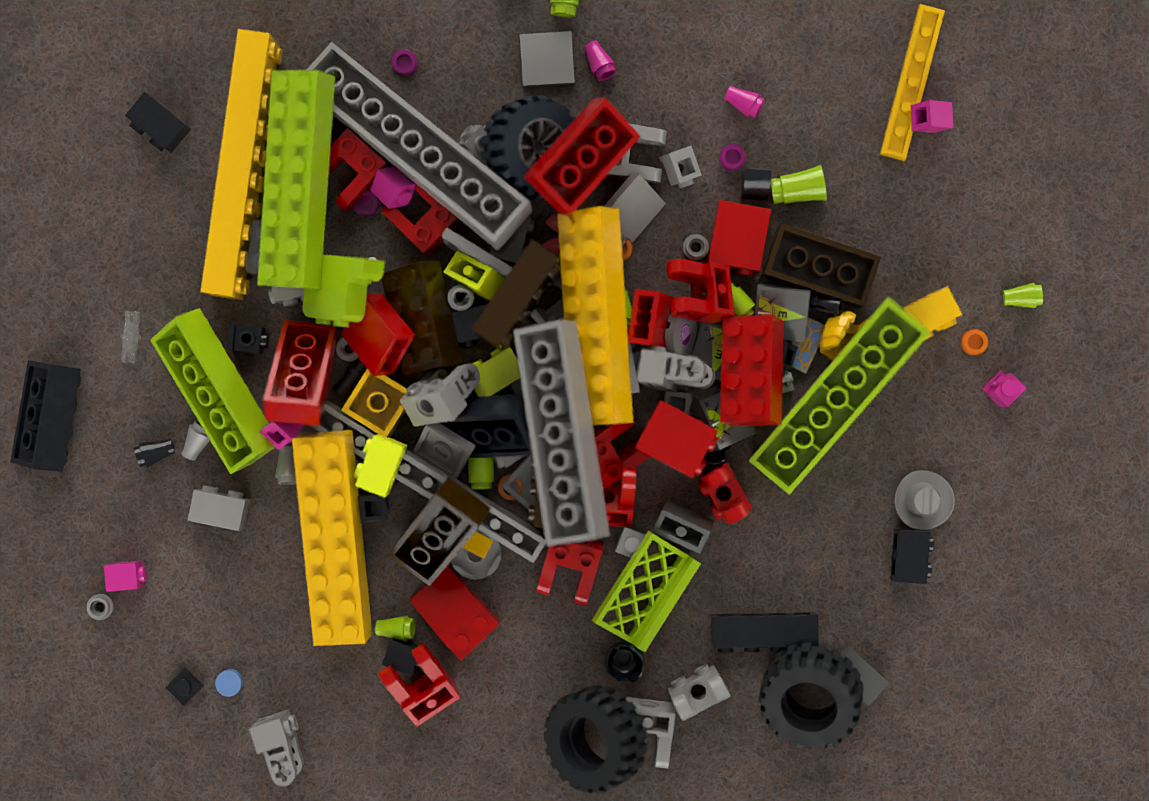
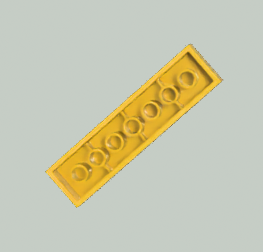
M600 206L577 210L571 215L557 214L564 320L576 321L592 425L633 422L619 209Z
M353 431L300 433L292 438L313 645L365 644L372 636V623L358 500L359 492L358 487L355 486L357 478H354L356 461Z

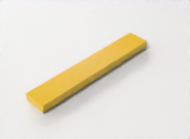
M923 4L918 6L879 155L901 161L906 160L913 134L911 105L920 103L922 100L945 10Z

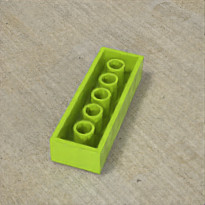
M200 308L176 316L150 339L230 474L253 464L275 448L260 433L262 428L269 424Z

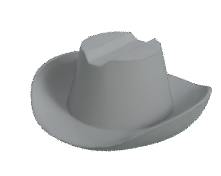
M919 470L906 475L895 493V507L898 516L907 526L914 529L928 530L944 523L954 509L955 498L951 486L943 477L931 471Z

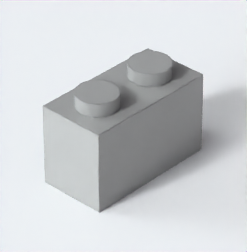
M203 485L202 489H195L193 491L187 521L236 531L244 530L250 499L243 498L244 493L228 490V494L218 492L219 488Z

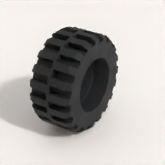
M803 643L802 647H798L795 644L788 647L787 653L785 650L777 653L775 659L771 660L767 666L759 693L760 712L762 717L767 718V726L771 730L775 729V735L782 740L786 738L789 740V744L797 746V744L804 745L805 749H812V746L824 749L828 747L829 743L832 746L841 743L842 737L844 739L848 738L852 734L853 728L857 727L862 709L864 688L863 682L860 681L861 675L858 669L852 668L853 662L848 657L842 658L840 651L835 648L832 651L826 649L827 645L819 644L818 647L812 646V643ZM801 682L816 683L826 688L833 695L836 702L823 709L806 708L795 702L787 689Z
M587 686L562 697L550 709V716L546 718L544 725L547 728V731L543 734L544 742L547 743L545 751L546 755H549L552 760L550 764L553 770L557 769L559 772L558 776L564 782L569 781V786L576 790L581 788L583 793H604L628 781V779L638 773V768L642 767L645 761V757L642 755L647 753L648 745L645 743L647 731L643 729L642 723L644 720L642 716L638 715L635 711L637 707L632 701L628 702L626 700V695L620 691L615 693L616 690L609 686ZM586 718L593 721L604 735L607 747L605 759L596 755L586 741L584 732Z

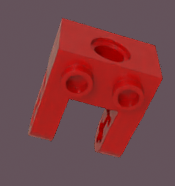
M348 128L330 146L328 173L329 177L343 161L348 163L358 173L335 201V204L345 213L351 210L372 187L377 169L389 167L383 159Z
M416 184L414 190L432 208L415 225L397 208L388 209L385 206L381 212L429 258L444 243L442 234L445 229L449 228L454 232L463 222Z
M675 259L666 263L667 278L689 283L691 288V297H678L670 300L671 316L707 324H716L723 321L725 317L734 316L730 268L728 265L714 262L705 264L686 259Z
M634 414L633 422L593 426L601 483L605 488L621 479L622 468H636L651 457L635 448L637 441L619 453H616L611 444L612 440L636 423Z
M725 461L698 476L700 482L697 485L704 497L707 495L710 497L713 505L709 506L716 520L721 518L722 522L732 524L750 514L749 510L752 509V506L728 462ZM720 486H726L729 489V496L725 500H718L716 497V490Z
M622 468L621 484L611 485L608 488L602 486L608 526L632 527L636 468Z
M589 539L549 545L536 592L549 595L557 565L582 572L573 603L586 606L602 555L604 542Z
M424 643L414 648L412 654L426 674L410 685L402 679L391 665L378 672L384 686L401 705L402 710L416 727L461 698L454 679Z

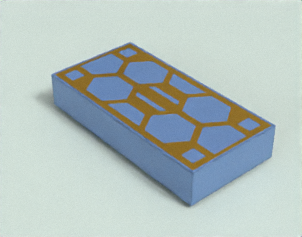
M808 317L806 341L791 342V344L798 347L792 366L793 369L804 374L807 373L820 346L819 343L825 325Z

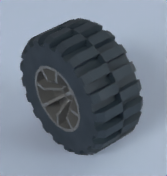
M537 95L509 102L491 115L493 121L487 122L484 128L487 135L482 136L481 145L485 146V152H481L482 160L487 161V168L526 199L534 200L543 197L523 176L576 118L575 115H569L570 109L566 105L558 106L559 102L554 98L546 99L545 96Z

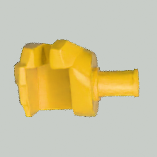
M843 311L840 316L834 315L828 318L819 343L820 352L830 361H833L868 319L859 325H854L856 314L850 311Z

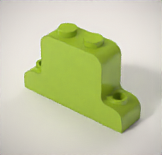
M323 255L321 290L304 289L303 313L307 317L316 318L315 323L331 325L333 320V326L349 327V322L362 321L365 315L367 286L372 281L376 282L382 278L385 261Z

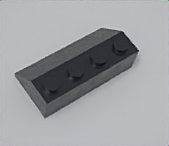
M28 360L10 462L31 469L63 472L64 465L68 460L67 446L68 440L72 436L71 423L77 408L76 394L81 384V369Z
M524 394L467 397L464 399L467 406L455 420L440 422L443 426L476 445L469 458L533 456Z

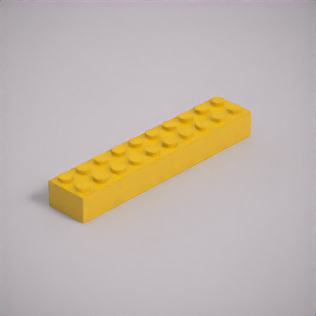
M238 29L201 285L202 293L215 297L244 300V295L249 293L250 280L247 279L246 268L252 222L255 218H259L261 204L257 202L258 194L263 192L264 177H261L262 166H266L265 145L268 136L272 70H276L277 64H281L282 49L279 48V44L270 33Z

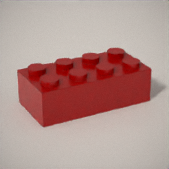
M606 98L593 99L523 177L559 214L571 215L641 136Z
M773 314L723 318L721 423L732 427L782 425L784 321Z
M284 320L263 399L267 421L320 426L336 355V326Z

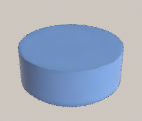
M234 669L224 670L216 678V689L223 696H233L241 690L243 678Z

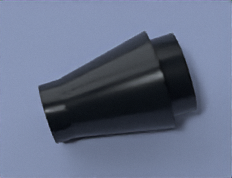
M171 439L139 443L140 446L134 447L135 456L140 467L147 466L148 468L169 455L175 454Z

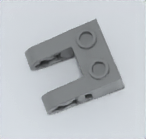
M630 124L641 136L635 143L654 146L666 145V130ZM629 149L604 177L615 180H627L635 171L648 184H661L662 170L630 164Z
M651 346V350L642 349L637 381L650 389L676 392V386L706 389L713 385L715 372L696 357L677 355L667 352L666 348Z
M471 363L457 366L450 375L444 369L432 370L427 372L420 381L408 387L407 393L400 399V402L413 425L421 426L455 420L467 406L464 399L479 383V370Z
M708 664L702 665L694 670L695 675L687 679L685 676H682L671 682L672 687L668 688V691L682 720L685 721L730 697L714 665L710 667ZM696 684H701L705 688L700 696L691 694V688Z
M627 697L626 700L628 702L632 701L637 707L635 709L637 714L642 716L644 720L642 723L643 729H646L647 733L657 734L655 767L668 769L676 714L674 703Z
M289 709L260 718L249 728L256 753H264L271 778L279 786L289 785L304 766V759L296 732L299 729L298 721L295 715H291Z

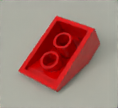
M448 565L430 586L426 584L409 600L444 644L460 660H463L501 621Z

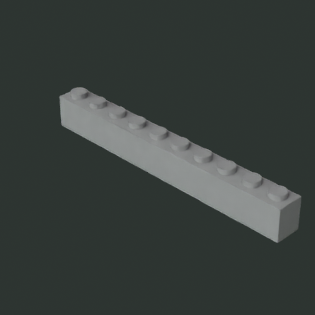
M325 401L320 426H309L319 432L352 430L355 454L365 459L367 455L363 453L368 438L372 439L378 433L342 412V409L332 402ZM406 449L396 475L397 480L430 499L449 476L491 507L478 529L534 563L546 544L545 533Z

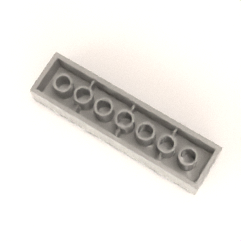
M558 320L514 330L546 544L548 546L610 536L576 321Z

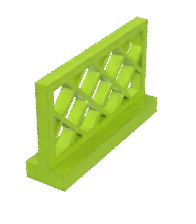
M648 531L592 621L646 652L701 563ZM652 540L658 543L659 552L648 556L647 548ZM677 554L678 557L673 565L667 567L665 557ZM660 559L661 569L650 573L649 562ZM643 564L645 575L633 578L635 567ZM662 575L663 581L658 588L653 589L651 579ZM646 581L647 591L636 595L635 584ZM629 587L631 597L619 601L618 594L621 589ZM648 598L649 603L646 608L638 611L637 601ZM632 603L633 614L622 617L620 607ZM615 609L617 619L609 622L602 620L608 611ZM634 620L635 625L630 633H624L623 623Z

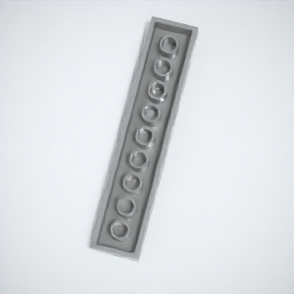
M331 42L307 68V70H319L335 76L332 116L496 250H499L532 213L530 202L334 43Z

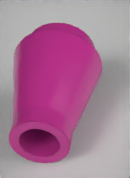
M597 40L589 42L584 47L593 77H597L598 81H605L616 73V63L599 45Z
M733 86L729 87L724 97V100L731 103L748 118L750 116L756 118L765 102V99L761 98L760 94Z

